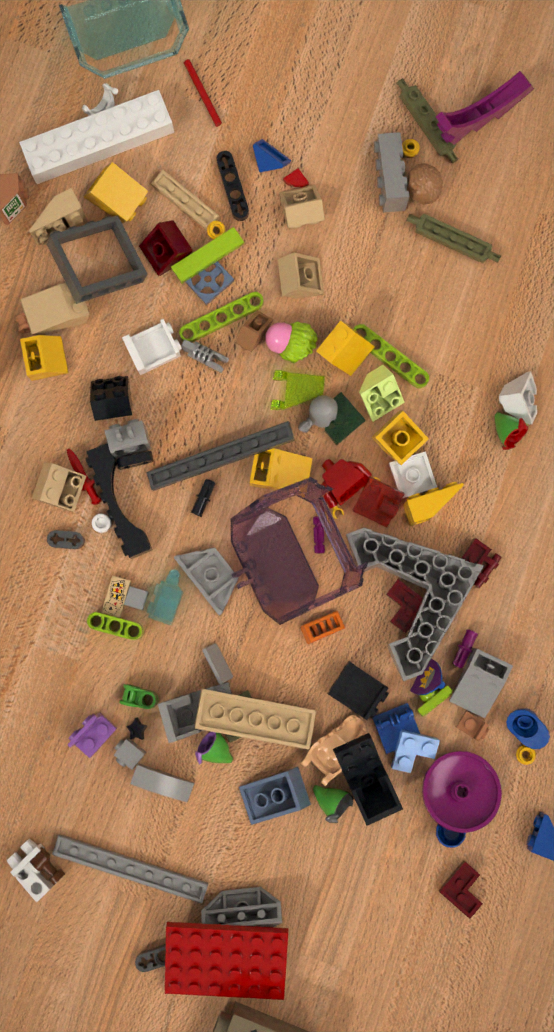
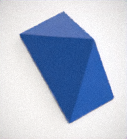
M263 139L255 142L253 145L259 172L280 169L291 162L289 158Z

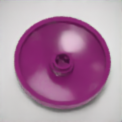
M456 751L439 757L430 765L422 783V798L427 812L437 824L453 832L468 833L477 831L492 821L501 804L502 790L497 773L485 759L474 753Z

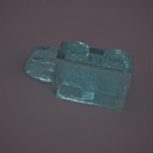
M171 569L166 581L156 584L153 593L156 597L154 602L149 603L147 613H149L148 618L172 625L183 595L181 587H178L179 578H181L178 570Z

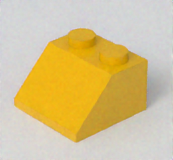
M398 411L371 437L385 453L400 465L407 461L429 439L404 411Z

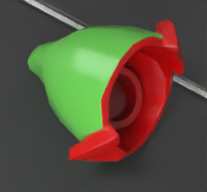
M497 412L494 418L497 435L503 444L502 449H513L516 447L514 444L526 435L528 426L522 418L517 419Z

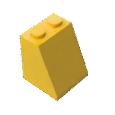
M111 162L104 167L84 195V198L113 217L118 215L121 222L125 223L135 217V209L138 205L141 207L147 200L145 195L148 191L116 164Z
M340 320L316 352L332 365L352 376L375 346L346 322Z

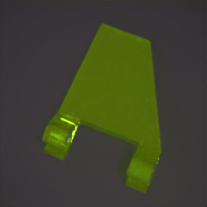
M275 370L273 380H286L285 401L272 400L270 409L285 410L322 396L325 376Z

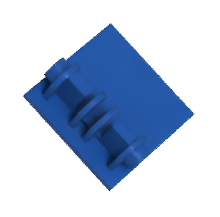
M408 703L373 717L386 754L395 751L401 730L420 734L413 717V711Z

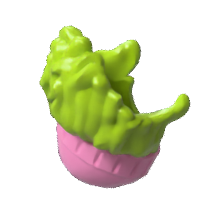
M298 321L291 324L284 322L275 323L266 332L268 348L292 363L303 360L304 357L312 354L318 341L317 334L311 328V325Z

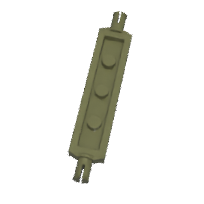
M400 79L397 82V85L402 90L399 96L438 154L440 156L447 155L451 163H455L459 159L453 152L456 144L446 143L442 138L441 133L443 132L437 126L439 122L436 119L437 115L417 86L408 87L404 79Z
M409 214L406 220L416 225V233L476 261L484 263L487 259H491L498 263L501 255L491 251L492 244L431 216L423 214L418 218Z

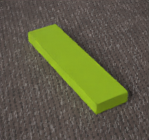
M233 227L171 266V269L181 284L244 245V241Z

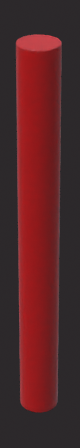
M190 59L185 60L184 65L215 126H220L222 122Z

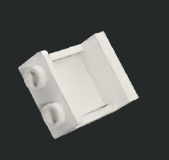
M164 319L160 320V324L132 337L129 334L122 337L140 375L181 356L179 352L182 349L177 339L173 340L171 334L174 331L170 323H165Z

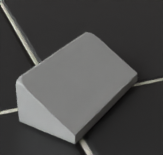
M213 644L204 648L203 653L218 683L222 684L232 679L233 675L218 645Z

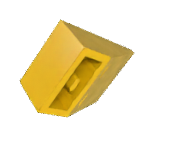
M275 448L254 455L249 484L253 487L306 496L313 458Z
M456 481L446 484L442 490L436 487L428 490L423 496H420V493L409 496L403 504L409 525L414 526L429 521L464 484H457Z

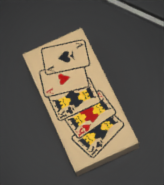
M112 575L101 613L121 618L131 584L130 580Z

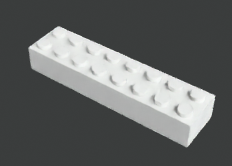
M157 90L19 143L36 184H40L172 134L174 129L161 93Z

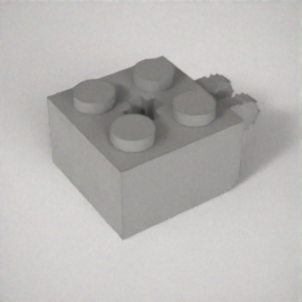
M134 419L128 421L127 425L120 426V424L109 426L108 430H104L110 453L115 459L152 449L147 428L143 421Z

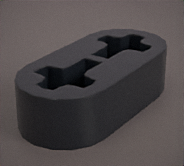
M147 451L121 457L116 461L118 469L123 470L149 464L154 460L152 452Z

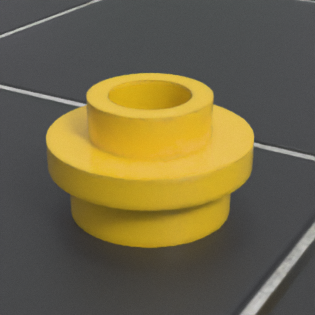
M407 139L402 143L404 156L412 158L419 153L420 146L416 140ZM407 146H413L414 149L410 150Z
M212 221L207 226V234L211 239H215L226 232L224 224L220 221ZM214 227H217L219 229L218 234H215L213 232Z
M521 745L516 750V758L521 764L529 765L535 760L536 752L534 749ZM524 751L528 752L527 758H523L522 753Z

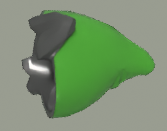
M318 785L313 787L318 804L327 816L325 819L327 822L338 823V818L341 817L349 806L353 807L354 798L351 793L342 789L324 788Z

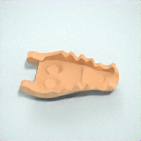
M350 715L342 724L318 739L310 747V750H308L300 764L306 767L312 762L325 774L321 783L326 786L334 777L342 772L333 749L362 736L366 731L364 722L359 717Z

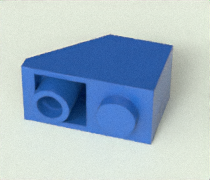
M540 811V814L536 815L533 822L534 831L528 836L527 849L532 853L554 861V826L549 816Z

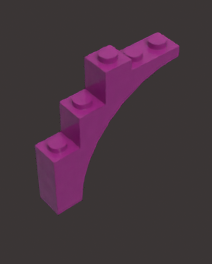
M519 71L498 89L476 103L455 112H440L436 119L439 121L437 126L443 132L441 133L442 138L446 143L450 142L455 145L471 130L477 132L494 117L500 119L533 91L534 87L525 75Z

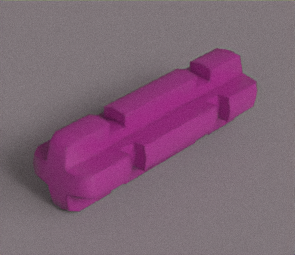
M323 516L313 517V525H315L313 528L314 543H316L314 545V552L316 554L325 552V545H323L325 542L324 527H322L324 524Z

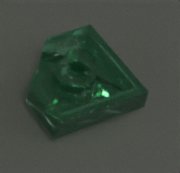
M342 392L333 398L338 405L337 417L330 422L328 427H325V433L336 445L340 444L366 421Z

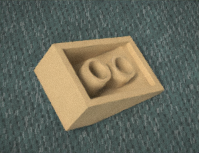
M66 283L58 284L20 300L32 336L85 324L90 315L85 301L76 304Z

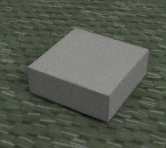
M129 586L124 605L143 610L149 592Z

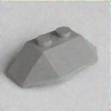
M262 887L221 891L201 910L202 924L275 927L282 923L281 901Z

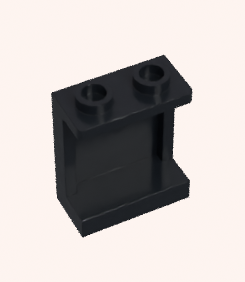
M348 661L327 694L365 720H368L369 717L373 719L378 711L377 705L380 701L382 703L385 701L389 692H387V686Z

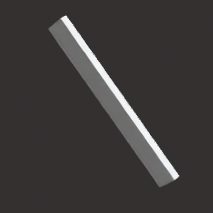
M60 834L52 855L201 904L208 887V882Z

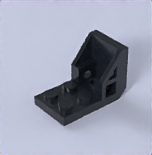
M370 733L333 749L366 826L403 810Z

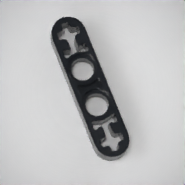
M221 151L216 157L217 166L230 209L235 220L244 221L248 218L249 209L236 165L229 151ZM223 157H226L228 160L229 168L225 169V164L222 161ZM229 173L235 175V179L232 182L225 179V176ZM234 190L239 191L241 194L237 199H233L230 196V193ZM239 203H240L241 210L243 211V215H240L239 213H237V212H238L237 204H239Z

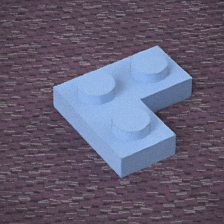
M401 730L391 768L411 773L416 755L435 759L440 740L435 737Z

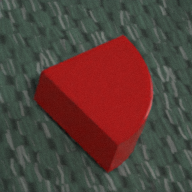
M299 168L283 178V181L288 186L301 188L309 185L308 180Z

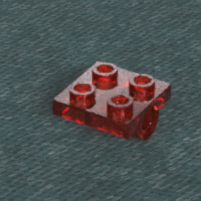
M369 476L353 507V512L388 527L391 519L397 514L400 502L405 494Z

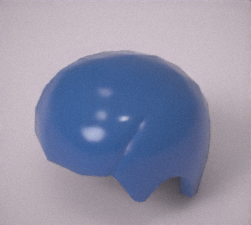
M439 824L436 827V837L439 843L445 847H458L465 840L466 833L453 832Z

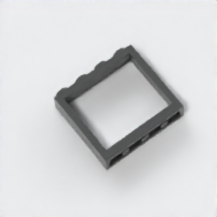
M118 215L114 217L107 216L97 222L90 221L79 227L72 226L66 231H55L49 236L47 246L76 304L143 283L147 276V272ZM112 229L133 271L82 287L61 244Z

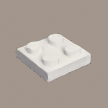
M426 451L412 455L402 465L396 461L389 463L400 500L437 487Z

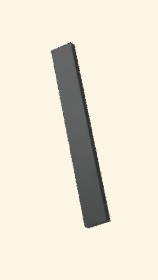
M290 422L281 423L148 471L147 476L151 490L155 491L295 441Z

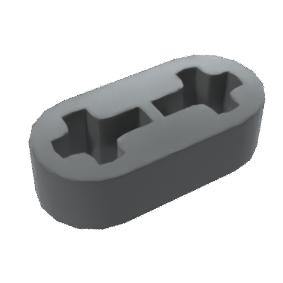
M54 530L47 536L48 544L54 548L76 550L82 548L85 543L83 535L73 531ZM58 534V537L64 538V541H58L55 545L52 537L54 538ZM77 535L80 543L78 542L74 546V543L68 542V539H74Z

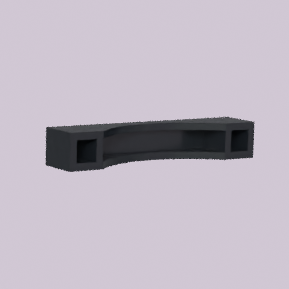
M108 443L87 451L88 457L85 458L89 468H93L95 475H93L95 484L97 486L100 485L102 489L100 496L103 503L108 504L109 510H107L110 520L115 521L117 527L114 528L118 539L121 538L124 545L121 548L124 555L133 559L152 551L153 549L146 533L130 523L117 504L114 494V474L117 461L110 453Z

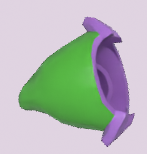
M210 731L202 739L195 752L199 764L202 763V760L211 763H232L234 760L229 752V746L221 733Z

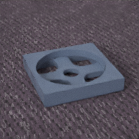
M218 261L214 263L216 268L211 272L203 270L198 273L201 281L195 286L192 284V278L185 282L206 305L234 282V278ZM222 273L224 275V282L220 287L215 282V278ZM210 276L212 280L207 283L204 278ZM205 287H210L214 293L205 294L200 291Z

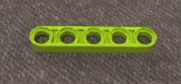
M251 292L182 326L179 331L181 340L194 342L260 310L264 303L263 296L258 292ZM258 297L261 302L259 305L253 306L250 303V299ZM241 305L244 311L241 314H236L233 311L234 306ZM219 313L226 314V321H217V315ZM207 321L210 323V328L202 330L199 327L200 323ZM187 329L193 331V336L189 339L183 337V332Z
M359 324L354 327L356 331L363 329L366 332L364 338L370 343L374 340L380 342L381 347L377 350L373 349L371 351L372 355L414 387L421 389L427 385L429 375L425 370L367 326ZM393 352L396 358L394 361H388L385 358V354ZM407 363L411 369L407 373L402 372L400 365ZM423 375L425 383L418 384L415 381V376Z

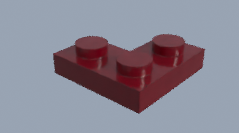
M397 579L386 594L401 606L390 620V623L403 633H406L412 625L423 598Z
M463 861L439 889V892L471 919L483 904L468 891L480 874L466 861Z

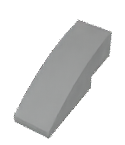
M140 763L137 765L130 783L145 790L184 802H188L194 786L193 782Z

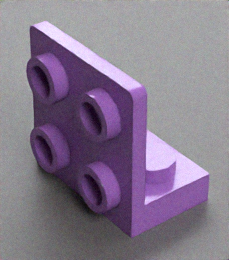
M93 713L83 721L84 727L74 731L68 738L70 740L68 746L71 748L76 745L85 755L91 758L117 728L103 714L98 713L95 715Z

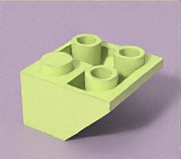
M384 365L366 375L359 393L372 422L405 403L393 373Z

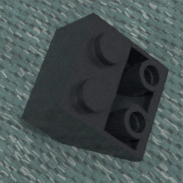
M116 376L110 379L91 381L90 404L95 421L132 415V399L128 376Z

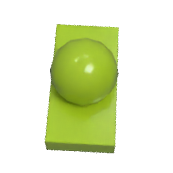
M447 685L439 693L436 689L427 695H419L425 704L418 709V713L422 717L426 716L452 695V689Z

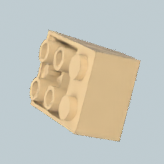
M72 188L54 196L30 228L29 232L38 246L46 245L49 236L55 231H66L72 226L79 227L88 222Z

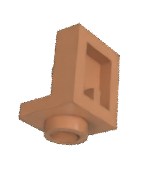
M465 711L456 728L479 741L487 735L489 724Z

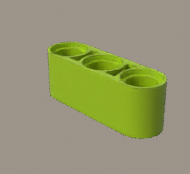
M98 612L91 613L87 618V624L93 630L130 640H138L144 634L143 626L133 621ZM100 616L102 623L96 627L93 624V618ZM114 621L120 623V629L116 632L111 628V624ZM132 626L139 628V634L136 637L130 634Z

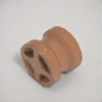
M25 313L17 315L15 321L19 324V333H30Z

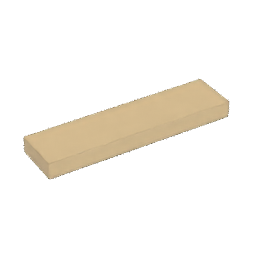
M164 170L151 183L157 191L206 231L209 223L218 221L220 218L215 211Z

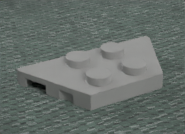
M216 548L176 555L174 559L220 616L239 579Z

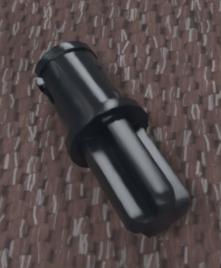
M210 479L204 481L199 495H196L197 499L191 511L192 514L202 517L207 503L211 501L209 498L216 485L214 481Z

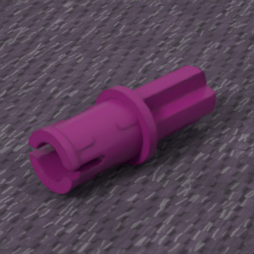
M466 630L461 644H458L459 649L452 662L454 666L458 668L464 667L469 653H472L471 649L478 636L476 632Z

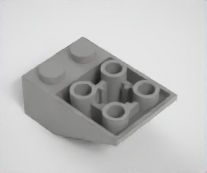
M473 648L449 701L485 718L502 690L513 665Z

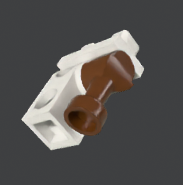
M28 839L20 847L27 856L22 859L15 852L7 862L13 869L10 873L16 877L31 897L38 902L65 873L62 869L58 871L50 862L49 852L44 849L45 847L41 843L37 845L31 839ZM42 870L51 876L48 881L40 873Z

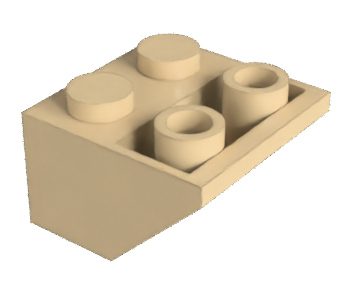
M44 462L32 499L74 512L86 476L56 464Z

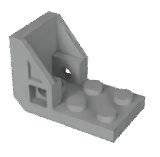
M229 682L206 688V690L232 694ZM201 690L158 704L169 743L204 731L194 728Z

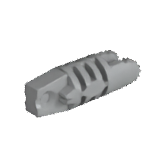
M184 340L181 345L182 350L187 352L190 358L222 373L223 368L213 362V359L215 358L224 363H227L229 360L228 357L196 341L192 343Z

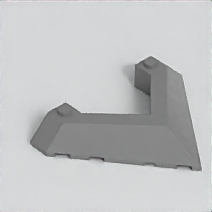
M367 528L346 534L359 574L378 567L427 589L406 638L387 645L403 681L422 675L484 565L468 562L465 559L446 555L440 551L399 540L396 537L377 533Z

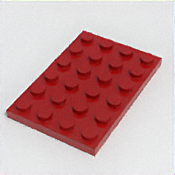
M167 922L165 994L284 1000L288 928Z

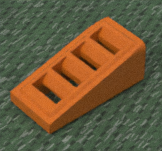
M337 610L304 624L300 628L307 644H311L345 629V626ZM332 617H333L334 622H335V624H336V626H337V628H335V629H334V627H333V625H332V622H331V620H330V618H332ZM323 621H326L330 631L327 632ZM316 624H318L321 629V635L319 634ZM309 627H311V629H312V631H313V633H314V636H315L314 638H313V636H312V633H311Z

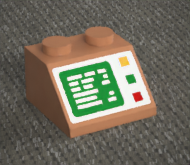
M18 173L0 174V217L5 225H9L27 206V199H29V189L25 187V182Z

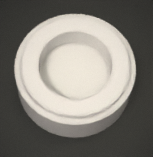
M101 513L93 517L92 527L95 531L105 533L110 530L112 522L106 514Z

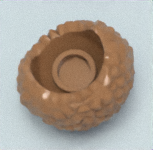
M417 164L409 172L407 179V191H409L410 198L423 205L435 202L436 199H439L442 192V176L437 168L429 164Z

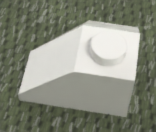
M531 371L504 385L499 394V402L503 405L505 412L518 419L522 418L528 425L533 424L537 415V405H534V395H537V388Z

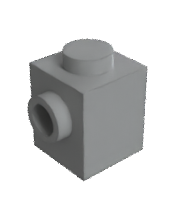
M127 738L125 741L121 739L114 748L117 750L114 754L117 757L116 761L123 767L127 765L131 770L135 768L146 754V751L130 740V738Z

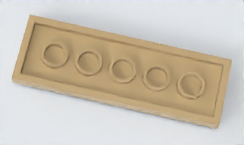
M201 689L194 728L310 750L316 710Z

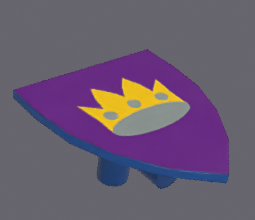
M432 658L430 659L423 674L417 676L410 692L417 695H427L438 688L441 690L445 688V683L442 681L441 667L438 662Z

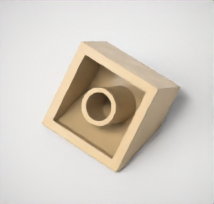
M315 185L279 192L288 228H299L305 224H317L325 220L322 199Z
M291 253L278 259L282 296L302 298L324 294L320 258Z

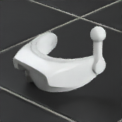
M104 83V94L100 103L91 110L86 105H83V112L93 115L114 107L113 94H118V89Z

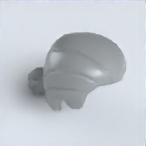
M326 395L316 397L310 404L309 418L301 422L298 429L303 433H307L313 424L318 427H328L330 422L337 417L338 405L336 400Z

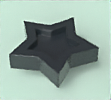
M137 717L132 725L126 726L130 731V740L136 737L141 740L144 739V731L147 725L141 724Z

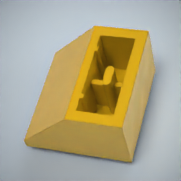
M37 335L20 339L26 374L31 381L69 373L61 336Z

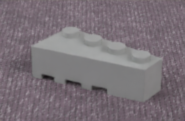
M401 133L378 134L377 141H374V153H378L375 165L376 171L379 170L380 177H377V187L381 188L379 206H383V213L405 211L409 200V191H407V177H403L405 175V162L401 160L403 158Z

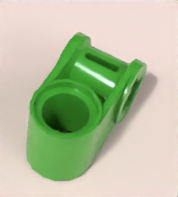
M124 684L123 697L119 701L122 705L151 709L158 704L159 698L153 691ZM147 694L153 697L151 705H146L144 702Z

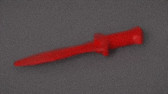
M67 449V455L74 471L86 476L81 491L86 490L91 498V504L98 505L102 499L93 488L95 485L94 479L91 480L86 475L76 454L71 449Z

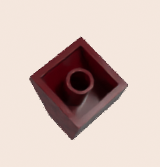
M174 220L159 222L139 245L158 276L171 270V266L193 252V249Z

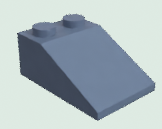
M298 767L239 787L251 825L290 814L311 805Z

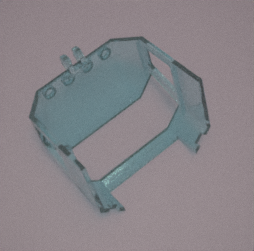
M88 0L68 7L63 4L59 5L79 65L103 79L178 55L189 30L180 0ZM174 18L176 19L179 33L171 49L106 71H101L86 62L84 53L99 60L165 38Z

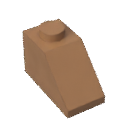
M257 310L242 326L235 343L244 350L252 352L259 345L273 319Z

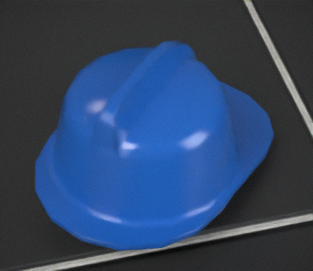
M518 708L507 717V728L526 747L541 749L549 742V730L534 711L527 708Z

